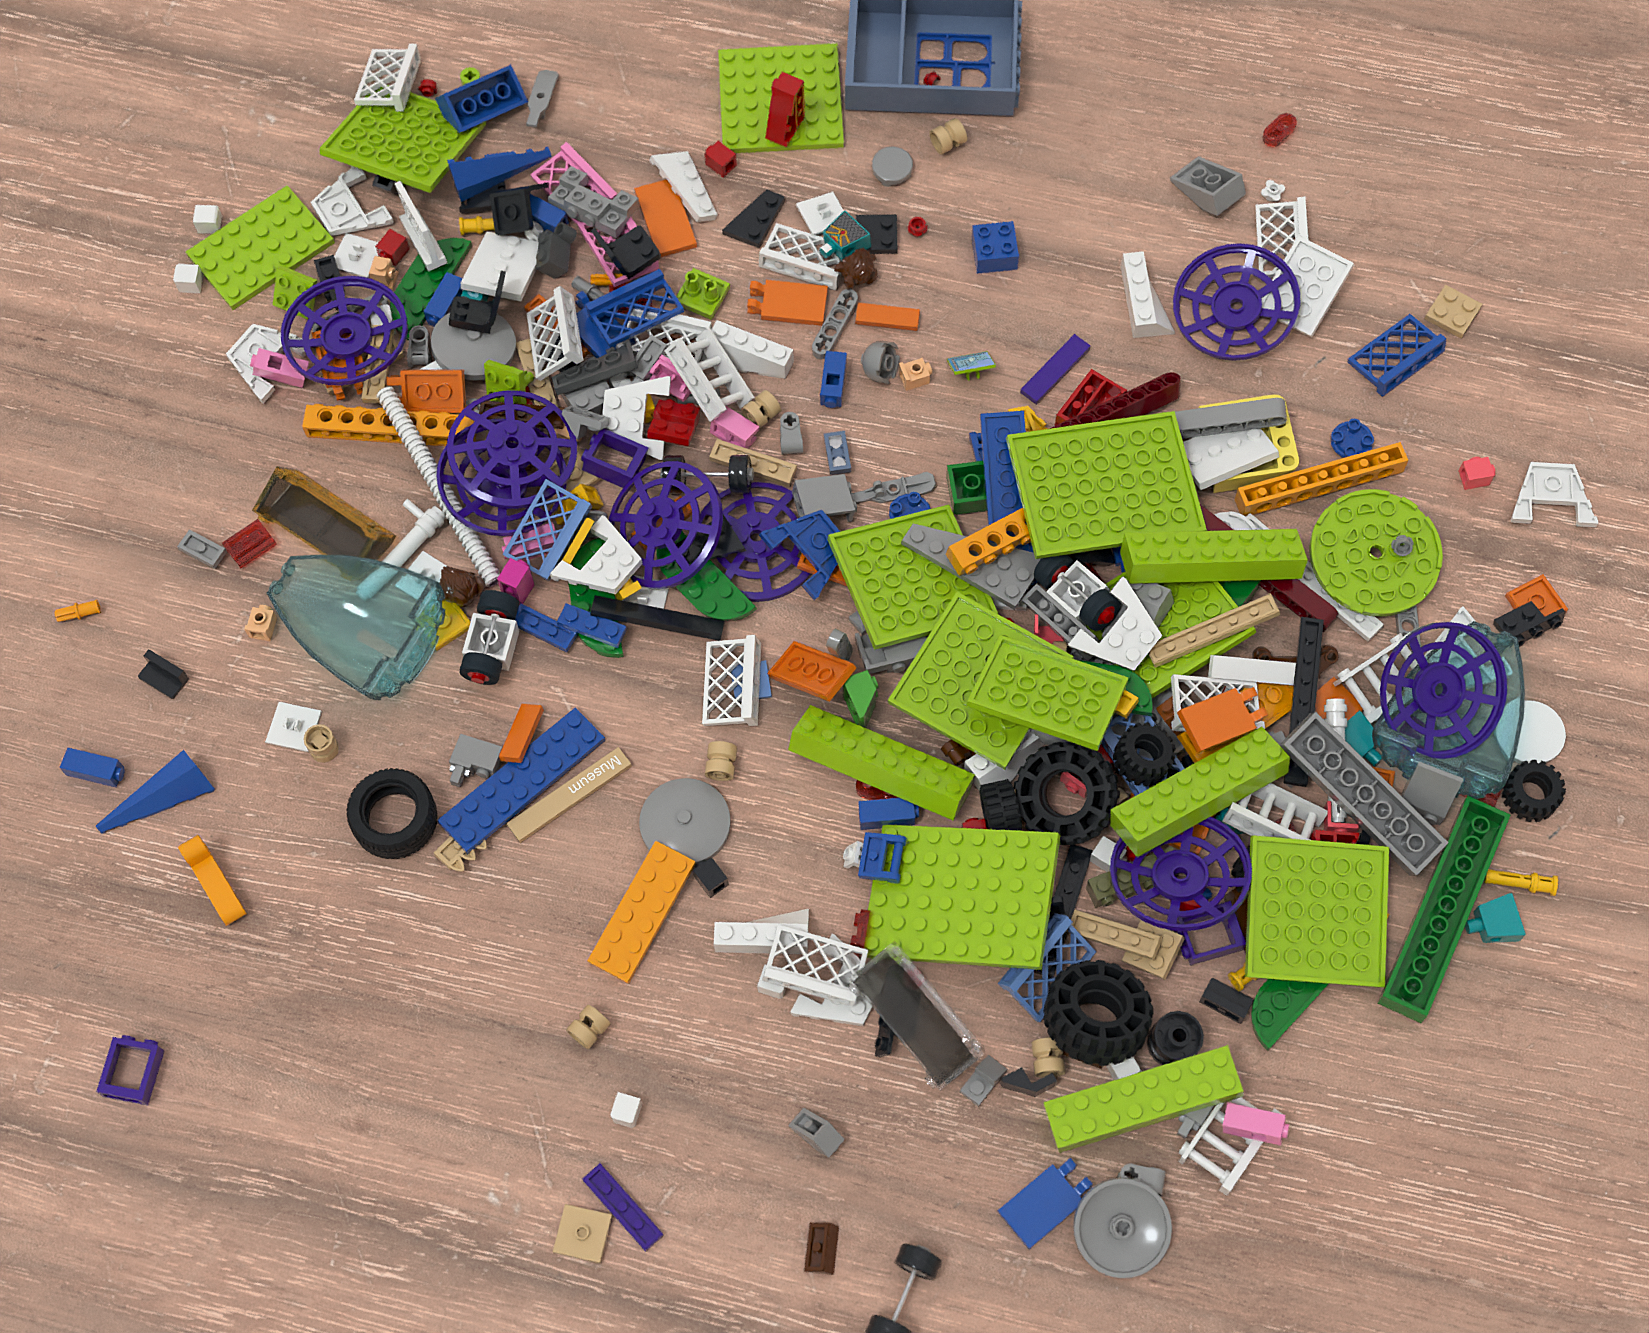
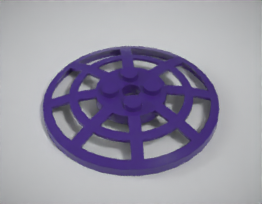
M1242 243L1218 246L1196 257L1180 275L1173 296V312L1176 324L1186 340L1197 350L1209 356L1232 361L1255 358L1277 347L1293 329L1300 310L1298 282L1286 262L1265 248ZM1226 254H1247L1244 266L1235 265L1218 269L1213 261V258ZM1255 256L1270 261L1283 274L1272 281L1262 271L1252 268ZM1205 263L1211 274L1200 283L1196 292L1185 289L1184 285L1191 274ZM1230 273H1242L1240 281L1226 283L1222 276ZM1250 275L1261 279L1266 286L1257 290L1248 283ZM1215 280L1219 288L1213 297L1202 295L1205 288ZM1287 281L1291 285L1294 296L1293 311H1281V298L1277 288ZM1272 292L1275 302L1274 310L1262 308L1261 298ZM1181 296L1193 300L1192 311L1196 323L1186 327L1180 315ZM1234 302H1240L1243 305L1237 310L1231 308V304ZM1199 303L1210 305L1212 316L1201 320ZM1259 317L1271 318L1268 325L1261 332H1258L1253 325ZM1277 320H1290L1283 334L1275 342L1268 345L1263 337L1273 329ZM1218 323L1226 328L1223 338L1213 334L1207 327ZM1246 329L1251 336L1247 339L1231 340L1234 330ZM1201 330L1209 339L1220 343L1218 352L1201 346L1189 334ZM1253 342L1261 349L1242 355L1226 354L1229 346H1243Z
M361 276L335 277L313 285L294 300L282 322L281 343L289 363L304 377L326 385H350L378 375L395 361L406 341L408 320L399 297L384 284ZM343 287H364L376 292L369 302L359 298H345ZM335 289L337 300L323 305L315 312L305 306L307 302L317 295ZM383 295L395 305L400 314L399 319L390 323L385 313L377 306ZM347 305L362 306L365 309L360 315L348 312ZM338 307L339 314L332 316L328 320L321 317L329 310ZM300 312L309 318L303 330L302 340H289L291 325L295 316ZM374 312L380 318L383 325L371 328L367 320ZM315 323L322 327L320 338L309 339L311 329ZM402 326V335L397 348L392 354L384 352L389 343L390 331ZM344 333H351L350 337L341 338ZM384 333L379 349L370 345L372 336ZM323 346L327 354L321 360H318L310 347ZM290 348H304L307 357L315 365L307 371L303 370L295 361ZM363 352L372 355L365 362L355 365L354 357L361 355ZM334 358L346 359V367H333L328 364ZM378 358L385 361L374 370L356 377V371L371 365ZM323 369L334 373H347V379H326L315 375Z
M507 390L485 395L473 401L462 410L449 432L447 456L453 476L469 495L491 506L519 509L530 507L536 495L521 498L520 485L534 482L544 475L550 482L561 488L564 487L575 468L577 440L563 417L562 411L555 404L533 393ZM513 396L533 399L543 403L546 407L538 412L527 406L513 404ZM504 397L505 405L491 408L482 415L472 410L485 401ZM514 410L529 413L533 417L526 423L515 420ZM505 411V421L495 425L487 419L495 413ZM553 411L565 423L570 439L557 438L552 424L546 418ZM464 416L475 421L468 432L467 443L454 446L455 433ZM542 422L547 428L550 438L537 437L533 428ZM480 425L489 431L486 440L473 442L475 432ZM509 441H515L518 443V446L516 448H509L506 444ZM538 446H551L550 455L545 464L536 457ZM558 447L571 448L569 462L564 473L559 478L550 469L556 459ZM475 450H487L490 460L484 467L477 460L474 453ZM467 452L471 464L478 472L471 483L459 470L455 461V454ZM530 463L538 469L529 476L519 478V469L528 466ZM496 466L510 470V478L496 476L491 471ZM485 478L496 484L511 486L512 499L489 495L479 490L478 487ZM549 487L545 490V501L556 494L555 489Z
M489 419V421H491V422L494 423L495 425H496L497 423H499V422H502V421H505V420H506V419ZM472 425L455 435L454 446L467 443L465 440ZM480 425L475 434L487 429ZM533 428L537 437L550 438L538 428ZM508 442L506 446L509 448H516L518 444ZM446 445L437 466V486L441 500L447 510L463 525L477 532L494 536H513L517 529L507 530V522L523 518L529 507H526L524 511L507 516V509L498 507V516L481 511L479 508L485 503L477 499L471 502L455 477L444 474L448 460ZM538 446L536 457L545 447L551 451V446ZM558 448L555 460L560 471L558 476L560 478L566 469V464ZM475 450L474 453L477 460L484 467L489 460L485 462L479 454L487 450ZM464 452L466 457L459 466L463 476L470 463L467 452ZM496 466L491 471L496 476L510 478V470ZM526 467L519 469V478L528 476L525 470ZM543 475L534 482L520 485L521 498H525L524 495L528 487H541L547 478ZM474 478L466 479L471 483ZM485 478L478 487L479 490L489 495L512 499L511 486L499 485ZM444 483L457 485L459 496L466 505L465 508L458 512L453 509L447 499ZM559 502L554 503L549 511V516H553L558 510ZM539 507L534 509L533 514L538 518L547 517L544 510ZM475 513L484 519L497 521L498 530L477 526L464 518ZM546 521L536 523V527L541 526ZM529 525L524 527L522 533H526L533 530L534 526Z
M679 461L657 463L636 474L619 493L609 516L610 523L614 526L615 522H621L620 534L632 548L640 541L647 545L646 559L641 557L642 565L645 566L644 579L632 575L630 578L633 583L638 581L640 586L649 589L675 587L695 576L711 558L721 535L723 508L716 486L698 468ZM671 467L666 478L655 479L645 485L643 484L642 478L647 474L660 468ZM679 468L693 473L704 485L691 491L684 483L675 480ZM635 485L637 491L627 502L623 513H618L624 497ZM657 485H663L660 496L650 499L646 490ZM672 486L679 488L685 493V496L677 501L668 498ZM707 492L712 505V525L699 523L700 510L696 498ZM640 497L643 505L638 513L629 514L633 503ZM688 503L691 504L692 522L684 521L682 508ZM662 517L663 522L661 526L656 527L657 520ZM626 522L635 523L636 534L629 541L626 536ZM682 530H688L689 534L686 540L678 548L675 541L680 536ZM697 532L709 534L702 552L690 565L683 554L692 545ZM668 548L671 555L663 559L654 560L655 549ZM676 561L683 570L681 573L668 579L653 581V567L666 566Z
M753 482L751 488L772 489L785 493V495L777 501L768 497H752L750 490V493L743 494V499L727 506L723 510V514L747 551L735 552L737 556L732 563L728 562L725 557H717V560L727 569L725 576L730 581L734 575L747 579H761L763 592L740 591L751 602H763L778 599L792 593L805 583L811 576V573L802 571L790 583L772 590L770 577L783 572L791 564L797 567L800 559L797 556L800 550L794 544L793 550L790 552L782 546V542L771 550L762 539L760 541H753L751 536L780 525L775 518L781 511L785 512L791 521L796 520L797 517L786 506L793 499L791 490L772 483ZM730 488L719 494L720 499L732 494ZM711 501L700 513V524H702L706 514L712 517ZM754 502L767 503L774 507L768 514L756 512ZM746 505L747 514L739 519L728 515L735 508ZM776 554L786 559L780 565L768 570L766 561L773 558ZM744 560L758 563L759 572L746 571L739 567Z
M1436 622L1422 626L1409 633L1392 651L1381 677L1380 704L1390 731L1406 748L1430 758H1454L1477 748L1496 728L1506 704L1507 676L1499 652L1481 632L1461 623ZM1432 629H1450L1445 642H1432L1420 647L1417 635ZM1458 632H1464L1474 638L1486 652L1473 658L1465 649L1454 644ZM1409 642L1412 654L1403 663L1398 676L1389 674L1397 655ZM1442 648L1439 661L1428 664L1423 653L1432 649ZM1451 651L1459 654L1467 663L1459 668L1449 664L1448 660ZM1416 659L1420 670L1414 679L1405 678L1408 667ZM1489 660L1492 662L1496 676L1495 696L1482 694L1483 681L1479 666ZM1470 671H1472L1474 677V692L1466 690L1463 677ZM1387 683L1396 685L1395 698L1399 713L1392 720L1387 707ZM1441 683L1443 691L1440 695H1436L1435 687ZM1402 686L1412 688L1413 701L1406 707H1404L1402 700ZM1464 699L1472 701L1468 712L1461 719L1456 710L1461 706ZM1480 703L1493 705L1487 722L1473 736L1466 725L1475 716ZM1417 709L1427 714L1425 728L1417 724L1410 717ZM1448 716L1453 723L1451 727L1434 730L1436 717ZM1405 721L1412 729L1424 734V749L1407 741L1396 728ZM1458 731L1466 741L1461 746L1450 750H1433L1434 737L1448 736Z
M1212 817L1198 824L1216 831L1227 839L1218 848H1215L1203 839L1192 836L1193 827L1185 830L1183 835L1178 834L1143 855L1135 857L1132 864L1119 859L1126 846L1125 842L1119 838L1111 855L1110 876L1112 886L1123 906L1134 916L1148 924L1173 931H1193L1208 928L1231 916L1242 905L1249 892L1252 865L1245 844L1227 825ZM1181 842L1180 850L1165 853L1160 847L1168 843ZM1191 844L1199 846L1210 854L1202 859L1197 854L1190 852ZM1233 847L1238 852L1242 861L1244 878H1230L1229 867L1223 855ZM1152 851L1157 857L1153 869L1140 866L1149 852ZM1217 861L1223 878L1209 877L1208 866ZM1117 868L1131 872L1132 885L1137 894L1136 896L1127 899L1123 896L1118 884ZM1176 873H1184L1186 877L1178 879L1174 875ZM1138 875L1152 878L1154 888L1143 892L1139 884ZM1207 886L1221 887L1216 897L1210 902L1202 895ZM1228 887H1243L1236 903L1226 912L1222 913L1215 907L1224 898ZM1162 895L1171 900L1170 909L1163 908L1150 899ZM1194 900L1200 906V908L1194 910L1179 911L1180 903ZM1144 902L1154 911L1168 915L1167 922L1151 918L1133 906ZM1205 912L1213 917L1211 920L1200 923L1177 924L1178 917H1193Z

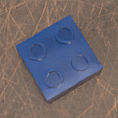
M1014 221L972 225L971 240L977 274L1018 270L1019 253Z

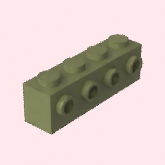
M1172 846L1163 849L1165 853L1174 850ZM1154 853L1146 856L1140 866L1153 869L1157 857ZM1117 868L1118 884L1123 896L1129 898L1135 895L1131 872ZM1110 871L1088 879L1086 890L1095 908L1109 906L1119 899L1112 886ZM1138 875L1141 889L1148 890L1154 887L1152 878Z

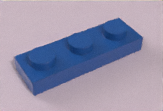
M520 603L515 618L518 628L567 653L577 638L578 633L558 626L557 621Z
M567 603L565 604L557 620L558 626L610 646L619 647L627 631L625 625L606 618L591 616V612Z

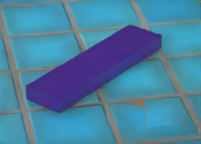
M1074 334L1021 388L1020 393L1037 405L1090 350L1091 346Z
M601 1163L582 1179L645 1252L664 1236Z

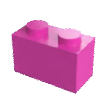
M510 558L497 578L501 592L515 597L519 601V605L525 602L535 586L530 567L522 560L516 561Z

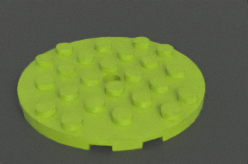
M1359 490L1338 498L1324 510L1311 534L1309 555L1316 579L1333 600L1343 607L1363 615L1392 616L1415 607L1433 589L1442 568L1443 553L1441 540L1431 519L1428 516L1426 517L1411 500L1390 494L1389 491ZM1399 535H1405L1413 540V549L1406 556L1397 555L1391 547L1392 541L1396 540V537ZM1370 549H1379L1381 556L1379 558L1374 557L1370 553Z

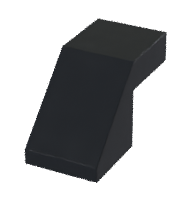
M1022 1067L1002 1077L1000 1081L1002 1088L1032 1097L1055 1087L1057 1083L1055 1076L1051 1073L1031 1084Z

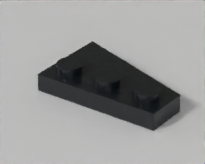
M766 189L722 229V234L760 248L785 202V196Z
M724 514L721 535L710 559L723 558L728 556V554L747 551ZM697 532L692 545L683 554L690 565L702 552L709 534ZM686 538L676 544L678 548H680Z

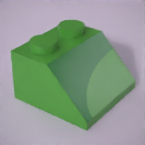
M868 670L850 676L843 685V698L854 723L864 728L867 727L876 707V697H878L876 689L879 688L876 678L870 676Z

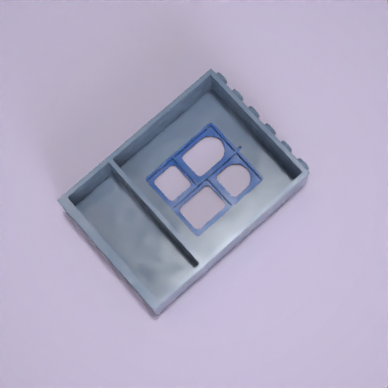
M850 0L845 74V110L1014 116V108H1018L1020 94L1022 0ZM921 41H942L944 43L943 59H921ZM955 41L981 43L986 47L987 55L980 61H955L952 59V43ZM922 67L952 69V86L919 85V69ZM961 70H980L986 76V83L981 87L961 86Z

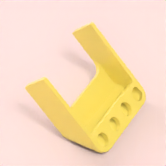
M1266 395L1241 400L1202 405L1198 408L1241 403L1269 398H1284L1280 395ZM1286 402L1287 422L1280 426L1261 428L1279 451V458L1252 468L1253 472L1238 474L1214 484V493L1237 490L1239 487L1289 474L1297 469L1299 457Z

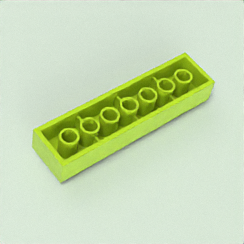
M1297 529L1124 533L1120 550L1129 584L1302 579L1308 561Z
M812 705L808 707L792 730L788 748L793 753L953 821L970 793L975 776L971 772Z
M1261 726L1111 809L1110 826L1135 856L1139 857L1227 808L1232 802L1236 803L1286 775L1289 770L1290 756Z
M1227 1045L1043 1103L1059 1153L1243 1097L1244 1091Z

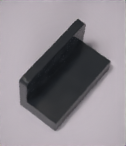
M148 649L143 655L148 663L139 673L138 678L167 697L174 699L189 678L182 669Z
M1211 978L1199 1003L1242 1024L1253 999Z

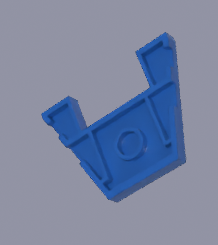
M823 510L778 525L775 528L764 530L759 534L760 538L771 550L787 537L792 540L817 570V573L801 585L813 600L817 599L838 564L827 540L828 535L841 532Z

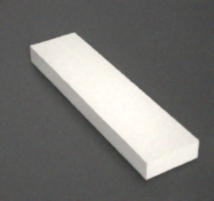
M1210 655L1208 677L1294 685L1296 663Z

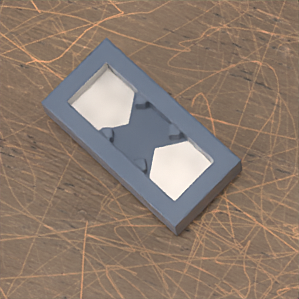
M845 431L824 433L830 475L851 472Z

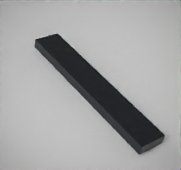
M596 595L594 596L590 613L591 616L721 641L724 626L723 620Z
M1070 845L1054 897H1063L1064 915L1068 916L1070 920L1074 913L1093 850L1078 845ZM1067 930L1062 935V944H1064ZM1052 948L1048 952V961H1056V948ZM1048 965V977L1053 978L1056 965ZM1035 969L1034 973L1042 975V970Z

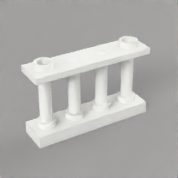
M708 327L696 338L697 342L686 345L682 338H679L664 351L711 422L727 410L725 406L736 402L741 409L755 397L710 327ZM702 349L708 359L697 363L691 353ZM714 367L719 377L709 381L703 370ZM725 384L731 395L720 399L714 388Z
M1399 633L1389 640L1391 645L1350 671L1349 668L1337 674L1339 679L1333 682L1334 686L1345 682L1364 710L1362 713L1370 724L1383 716L1381 705L1377 708L1374 705L1371 706L1352 676L1362 670L1380 696L1381 681L1369 664L1379 658L1385 666L1389 658L1387 652L1395 648L1408 634L1403 636ZM1407 645L1400 651L1405 660L1412 654ZM1415 659L1410 667L1417 674L1420 667ZM1393 663L1389 674L1398 676L1399 671ZM1402 686V700L1404 702L1412 696V688ZM1386 690L1388 711L1397 706L1395 696L1392 693L1389 694Z
M1270 783L1239 800L1238 804L1232 802L1222 822L1251 836L1310 840L1314 825L1319 827L1328 812L1318 805ZM1251 795L1264 800L1259 815L1246 809ZM1272 805L1285 811L1280 825L1267 819ZM1293 815L1306 821L1301 835L1288 829Z
M1242 1097L1231 1100L1232 1103L1256 1108ZM1221 1103L1213 1109L1192 1142L1186 1141L1178 1152L1182 1155L1178 1162L1183 1164L1186 1158L1189 1157L1220 1179L1219 1182L1223 1185L1219 1191L1227 1196L1263 1142L1242 1137L1249 1146L1245 1152L1241 1150L1238 1152L1209 1132L1207 1128L1214 1118L1223 1124L1225 1114L1220 1111V1108L1224 1103ZM1275 1108L1272 1110L1274 1113L1282 1114ZM1200 1138H1203L1233 1159L1232 1162L1236 1165L1231 1172L1229 1170L1224 1171L1193 1149Z

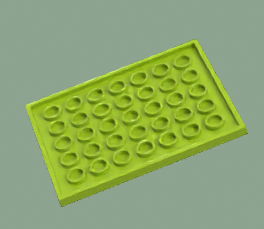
M1175 411L1010 434L1006 437L1035 559L1122 546L1124 533L1207 531Z
M882 825L881 834L901 835L906 837L907 840L906 846H903L899 874L901 875L900 883L873 880L862 948L868 950L866 958L1042 970L1061 837L1059 833ZM888 844L884 871L890 872L894 849L893 844Z

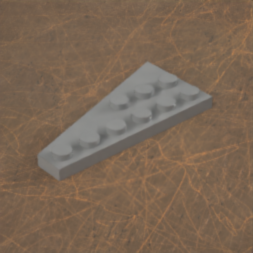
M912 524L901 541L902 545L1015 610L1035 579L1034 570L1040 559H1035L1033 552L1017 548L1007 555L1000 554L994 562L985 565V563L981 564L975 572L969 575L964 573L959 576L945 554L950 545L967 536ZM988 542L991 546H997L996 543ZM969 551L972 556H979L976 551Z

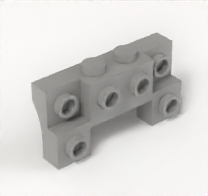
M572 166L559 178L560 185L548 197L550 204L565 211L569 217L575 218L587 226L594 227L614 238H617L622 233L629 218L639 208L638 198L623 190L613 200H610L585 188L589 183L588 174Z
M855 633V641L860 658H862L864 669L868 670L869 674L887 670L888 673L905 671L928 638V636L874 650L868 635L860 636L859 633Z

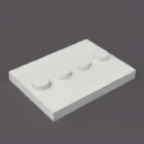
M487 231L461 281V289L495 296L502 270L506 271L501 298L522 301L536 271L538 241L516 236L497 235L494 232Z
M1298 235L1284 259L1293 271L1300 289V310L1293 329L1312 338L1353 269L1354 263ZM1278 269L1272 281L1283 274L1280 269ZM1289 281L1277 288L1281 298V311H1293L1294 308L1292 288ZM1271 292L1261 298L1262 308L1274 310L1275 302ZM1288 319L1277 320L1287 326L1290 322Z
M1261 428L1199 436L1183 442L1193 481L1200 490L1279 458V451Z

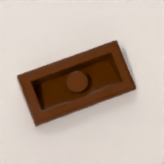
M832 1223L809 1224L804 1272L834 1275L839 1226Z

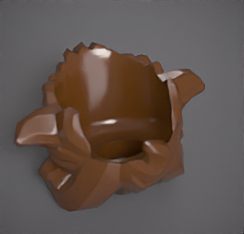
M860 248L848 257H845V259H842V262L835 266L834 271L841 272L847 290L853 289L854 285L871 284L876 281L878 275L877 269L874 268L873 264L877 258L865 248Z
M444 566L441 569V579L439 582V590L441 592L437 595V599L439 602L447 601L456 603L460 607H467L476 596L484 591L485 582L481 577L474 576L475 574L472 572Z

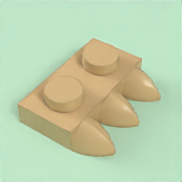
M451 836L434 852V856L448 869L455 871H464L463 858L475 860L474 850H471L467 855ZM483 840L475 848L487 849L486 841Z

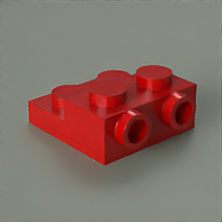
M659 399L653 412V420L647 431V438L689 446L700 420V408L692 403L685 405L676 403L673 399Z

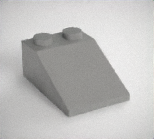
M1199 156L1170 177V181L1202 210L1216 216L1246 194L1241 173Z
M586 361L580 363L578 366H583ZM606 380L592 383L590 386H583L569 393H563L561 396L567 406L572 405L602 415L605 390L611 388Z
M1157 583L1129 584L1158 628L1174 604L1171 589ZM1122 603L1116 618L1104 629L1102 638L1127 609Z
M1419 761L1406 782L1401 796L1429 824L1440 825L1446 817L1464 778Z

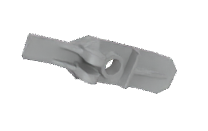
M539 71L528 101L530 114L526 126L537 127L539 118H545V111L548 109L556 81L559 77L556 71Z
M924 472L915 476L905 478L903 476L900 479L885 482L875 481L873 482V487L851 493L852 500L856 501V504L867 501L886 503L895 500L898 496L911 492H917L920 495L932 492L936 482L933 474ZM894 487L897 490L892 492L889 489Z

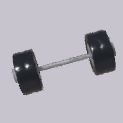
M666 455L663 462L679 461L685 463L684 456ZM731 455L728 472H703L708 477L728 476L729 488L733 494L750 493L752 481L754 480V468H752L749 455ZM671 467L661 468L660 477L666 478ZM679 468L675 480L686 485V477H696L693 473ZM672 486L669 494H682L684 492Z
M903 1243L895 1259V1264L911 1274L892 1320L879 1315H872L865 1333H912L908 1328L897 1323V1318L915 1276L926 1280H935L942 1260L923 1246Z

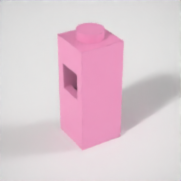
M261 348L258 349L257 355H252L250 367H253V375L303 388L305 377L294 369L286 355ZM294 358L303 370H308L309 361Z
M551 522L553 530L556 531L553 522ZM549 523L537 527L539 535L551 532ZM534 529L522 533L524 539L536 536ZM552 535L540 538L543 550L552 548L554 544ZM513 536L503 538L505 546L501 547L503 552ZM537 539L525 542L528 554L540 551ZM522 543L514 545L509 554L515 557L525 555ZM539 554L529 557V560L540 557L542 555Z
M1227 1103L1223 1121V1133L1281 1146L1282 1138L1287 1139L1290 1124H1286V1115Z

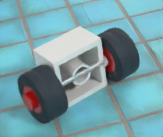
M1068 555L1041 558L1034 570L1036 581L1047 589V593L1084 626L1087 625L1094 631H1100L1110 625L1118 615L1121 602L1111 595L1109 588L1078 560L1074 563L1073 559Z
M486 590L481 593L477 606L479 614L473 613L462 651L463 659L459 673L465 679L478 684L494 685L499 681L501 670L509 671L519 635V628L515 621L519 601L512 595L496 590Z

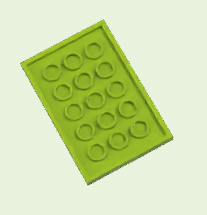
M286 185L185 252L194 265H199L204 277L229 307L235 310L274 284L278 267L282 265L295 270L335 242L320 222Z
M1000 635L967 701V707L1098 751L1128 684V677Z

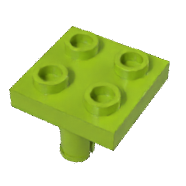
M281 265L276 271L272 305L287 311L294 300L304 291L317 284L318 280ZM315 297L305 304L312 311H314ZM298 312V316L303 317L305 319H309L302 313Z
M693 268L692 271L685 274L686 281L676 297L684 309L712 320L730 289V283Z
M487 360L484 363L487 395L507 390L525 392L526 386L534 381V375L531 372L492 360ZM513 396V403L526 404V398ZM504 397L495 398L490 401L504 402Z

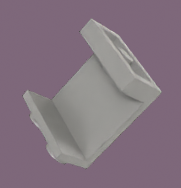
M845 474L801 479L794 482L792 495L799 518L823 510L827 516L845 514L847 522H852L854 513L857 512L856 501L852 500L851 484L847 482Z

